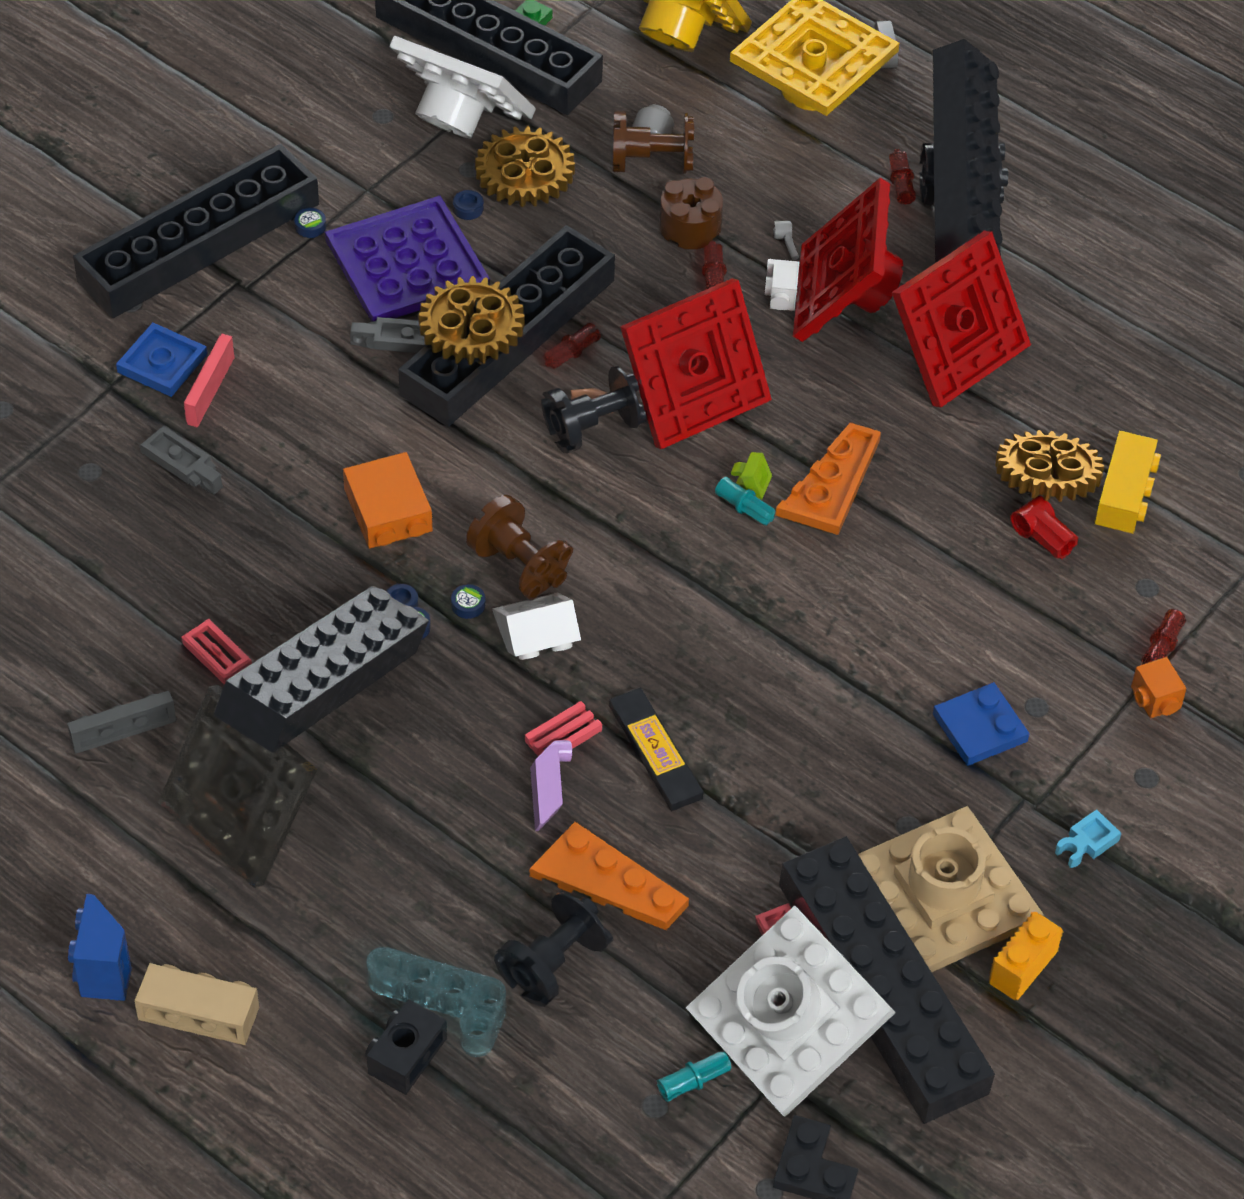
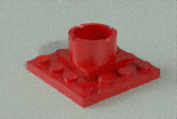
M881 177L801 245L793 337L804 342L812 334L818 333L823 325L833 317H838L842 310L850 303L868 313H875L880 310V306H885L893 297L891 292L898 288L903 275L901 268L904 266L903 260L887 250L886 235L889 225L890 183Z
M991 231L981 232L891 292L932 406L943 407L1031 346L994 235Z
M729 279L620 326L634 376L639 385V393L654 444L659 449L666 448L772 400L741 286L737 279Z

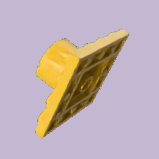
M643 0L648 3V6L640 23L639 30L667 46L674 45L676 49L693 52L704 24L712 26L713 21L721 23V27L729 32L738 33L741 30L748 33L752 21L738 0Z
M791 0L730 52V62L781 90L784 98L789 103H794L796 107L803 110L818 111L827 116L899 52L900 43L823 0Z

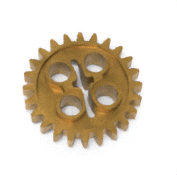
M526 126L524 132H520L517 127H514L513 133L509 134L503 129L502 137L492 134L491 142L484 141L483 149H478L477 151L478 158H475L476 179L480 180L481 188H487L488 196L497 193L498 202L508 198V205L510 206L516 200L519 201L521 207L525 206L526 201H530L536 207L537 200L541 199L544 203L548 204L549 196L558 199L559 190L567 192L568 184L573 183V175H575L574 153H570L569 145H563L562 137L553 140L552 131L542 135V128H538L534 133L531 132L529 126Z
M471 276L469 283H465L461 277H458V284L453 285L447 280L445 281L446 289L436 286L434 287L435 295H426V303H421V313H419L420 335L424 336L425 345L432 344L433 353L443 350V359L454 355L455 363H459L462 358H467L468 364L472 365L474 358H479L485 364L486 356L490 355L493 359L498 360V351L508 354L509 345L517 346L518 337L523 336V305L518 304L517 295L511 296V289L509 287L500 290L499 281L490 286L486 277L481 283H476L474 276ZM479 301V302L477 303V305H476V312H477V313H474V306H475L476 302ZM467 327H469L470 332L468 334V337L466 338Z
M1037 430L1036 435L1025 431L1024 437L1014 434L1013 440L1005 439L1004 445H999L995 463L997 467L996 473L1001 474V481H1009V488L1020 487L1019 493L1031 492V498L1043 495L1045 501H1049L1050 497H1056L1059 502H1062L1064 496L1074 501L1076 494L1085 498L1087 491L1094 493L1095 488L1100 487L1104 465L1102 464L1103 458L1097 457L1098 451L1089 450V443L1080 445V438L1069 440L1065 433L1058 437L1054 431H1050L1049 435H1044L1040 430Z

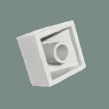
M558 592L537 597L534 600H525L492 608L508 653L513 656H519L520 660L537 657L540 655L539 650L551 647L552 651L566 650L572 647V642L581 640L573 600Z

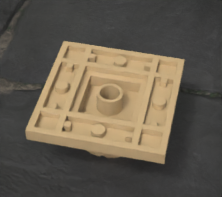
M968 806L858 854L931 972L1013 936L1015 932H1018V928L1022 927L1023 922H1026L1027 917H1030L1031 912H1038L1044 916Z

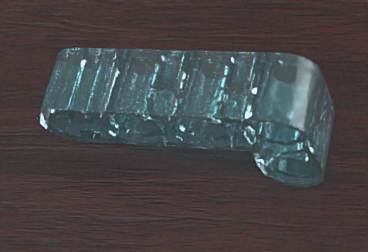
M379 947L369 953L366 961L369 987L373 992L404 1002L410 999L424 1008L461 1018L460 1043L464 1052L470 1056L480 1057L485 1056L492 1050L506 1016V989L500 980L389 947ZM417 979H423V980H425L424 982H421V983H414V982H412V981L417 980ZM453 989L460 990L458 993H449L448 991ZM485 1000H494V1001H496V1002H495V1003L488 1004V1003H484L483 1001H485ZM476 1030L484 1032L480 1035L471 1034L472 1031Z

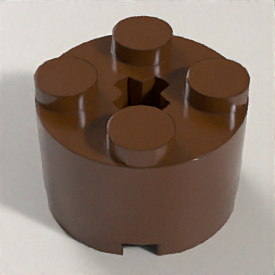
M700 177L698 179L672 180L666 183L665 190L661 195L660 231L664 239L668 242L670 239L677 242L678 247L683 249H701L713 243V239L720 235L723 197L714 186L713 180L707 177Z

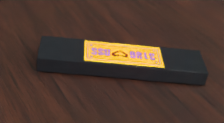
M641 687L609 699L610 709L671 812L702 800L704 795L702 788Z

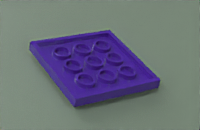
M441 196L325 232V241L371 322L377 321V317L395 319L421 310V303H426V295H435L434 287L436 286L446 289L445 281L447 280L456 285L458 284V277H461L465 283H469L471 276L475 277L476 283H481L486 277L488 278V285H490L488 274Z

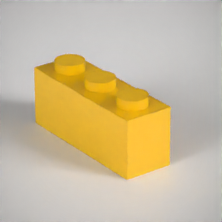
M1119 430L1095 520L1096 525L1134 534L1137 521L1144 522L1148 503L1142 502L1144 496L1149 498L1151 496L1155 478L1149 477L1150 472L1157 473L1161 454L1155 453L1157 439Z

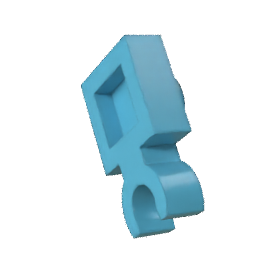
M1096 809L1070 828V837L1062 838L1057 843L1055 853L1060 855L1064 851L1073 852L1074 854L1069 858L1068 866L1073 868L1081 863L1083 854L1087 853L1095 859L1120 840L1121 832Z

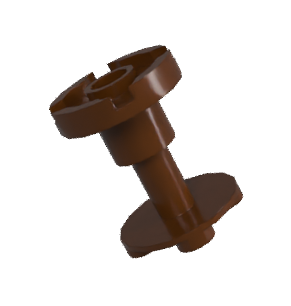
M614 111L613 172H625L626 157L650 158V152H683V174H686L687 171H693V147L688 146V140H694L693 116H688V113H684L683 134L651 133V127H626V111Z
M503 495L495 498L481 510L485 513L482 519L479 521L475 517L470 524L466 543L478 556L489 557L500 552L507 559L518 558L526 565L519 579V590L528 600H534L551 586L557 588L565 581L567 577L565 568L573 553V547L566 541L557 540L538 550L530 543V533L522 527L525 519V508L512 496Z

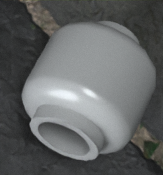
M652 104L638 111L632 127H651V133L671 134L674 128V120L666 108Z

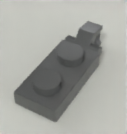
M377 317V321L369 323L352 322L350 332L351 345L370 349L374 348L376 350L418 353L426 346L424 336L420 335L419 321Z
M162 426L140 444L142 454L187 484L194 487L200 484L204 490L213 495L223 488L222 475L216 471V466L211 462V457L167 427Z

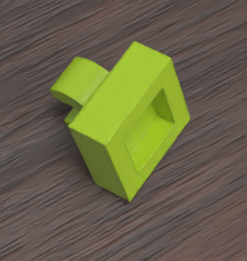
M751 452L747 463L736 462L731 471L732 476H739L736 484L746 490L752 489L756 497L761 500L763 499L772 477L763 453Z

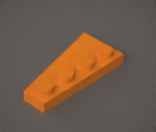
M849 423L827 448V453L824 457L812 465L810 473L803 481H799L792 488L790 496L778 504L775 516L839 535L880 442L881 432Z
M574 822L530 868V877L540 881L545 878L557 883L558 888L570 893L575 890L591 897V901L603 906L606 904L623 909V914L667 930L689 905L688 897L577 822Z

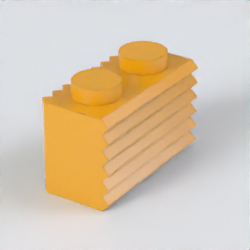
M1031 912L1030 917H1027L1022 927L1018 928V932L1014 933V937H1010V941L1006 942V946L1002 947L997 957H994L989 976L990 985L1013 1000H1019L1058 952L1062 933L1064 932L1062 928L1038 912Z

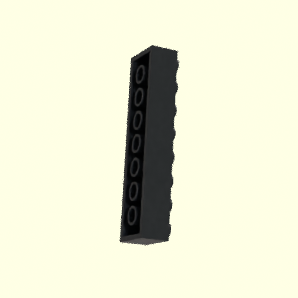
M375 0L376 18L460 61L504 77L515 89L567 116L602 82V54L494 0Z
M965 39L933 50L935 263L983 231H991L993 233L1001 256L1003 237L1000 230L1002 207L1000 204L999 188L1002 183L999 175L1001 152L998 144V133L1000 132L998 106L1000 98L997 93L999 70L995 62L987 58L979 49L975 48Z
M280 143L73 255L77 282L114 319L295 218V215L300 210L318 206L317 177Z
M566 225L500 281V290L509 287L511 289V296L517 295L518 304L523 305V336L518 337V345H509L508 354L498 351V360L493 359L489 355L486 356L485 364L479 358H474L472 365L468 364L467 358H462L459 363H455L454 355L443 359V350L433 353L432 344L426 345L398 369L399 395L449 427L614 282L615 254ZM477 301L476 304H475V306H474V313H477V312H476V305H477V303H478L479 301ZM467 327L466 338L468 337V334L470 332L469 327Z
M371 586L227 679L213 716L274 753L416 654L429 620L420 615L413 607L404 605L392 598L387 591Z
M847 836L782 863L779 887L792 907L795 905L896 1012L870 1037L923 1124L989 1095L995 1077L993 1069Z

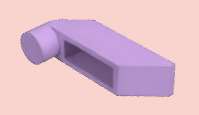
M570 740L553 741L535 759L530 767L535 831H539L558 812L563 804L560 762L571 761L572 743Z

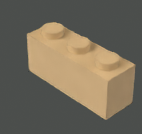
M149 963L135 998V1007L138 1020L246 1045L259 1010L257 988L251 987L245 982L235 981L232 983L216 979L207 973L194 974L181 971L179 968L169 964L160 966Z

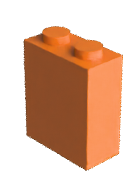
M407 452L343 469L344 490L369 549L389 545L392 542L410 537H419L433 531L432 510Z

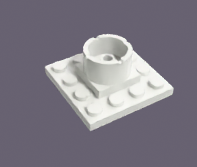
M393 37L389 47L398 54L397 59L406 63V67L415 71V75L424 79V83L427 84L415 113L424 121L448 132L453 130L455 135L471 139L483 110L492 113L495 106L504 110L503 113L511 118L520 120L521 116L532 119L536 108L504 77L400 37Z
M795 905L686 1007L784 1117L896 1013Z

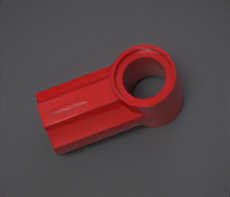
M1042 496L1033 498L1010 515L1011 524L1020 536L1024 538L1032 536L1056 558L1063 559L1068 556L1078 543L1079 537L1055 517L1052 505L1045 501Z

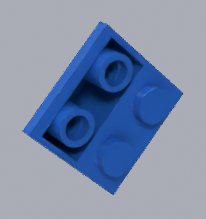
M86 894L84 908H78L76 913L75 928L78 931L77 940L70 941L68 950L69 963H74L73 982H78L81 997L125 1001L132 970L125 930L95 895Z

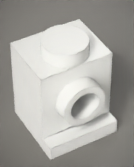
M768 259L765 295L771 296L770 309L795 311L799 262Z

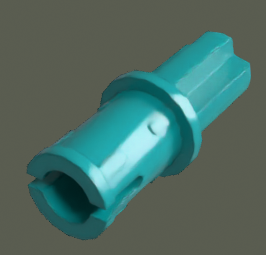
M724 477L718 482L715 494L734 505L738 513H746L762 525H768L774 520L775 509L756 497L752 489L746 490L728 477Z
M717 1052L694 1064L691 1061L685 1063V1067L679 1071L658 1079L657 1086L663 1099L669 1102L695 1088L697 1090L702 1089L703 1083L730 1071L732 1065L725 1052Z

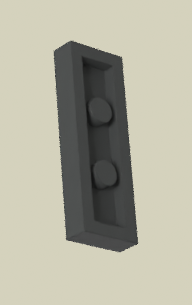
M166 691L148 695L144 699L125 705H116L109 710L90 716H82L75 721L69 722L67 726L73 750L77 754L176 722L174 702L170 692Z

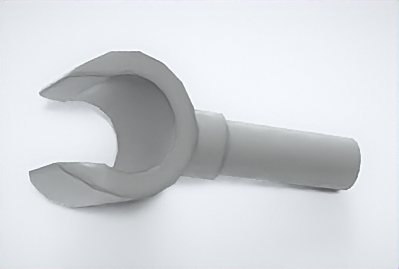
M774 221V239H784L791 259L797 260L799 255L793 243L792 223L790 221Z

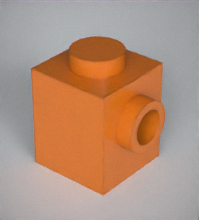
M1167 657L1137 666L1131 685L1137 704L1145 709L1150 719L1160 715L1168 716L1181 709L1187 689Z

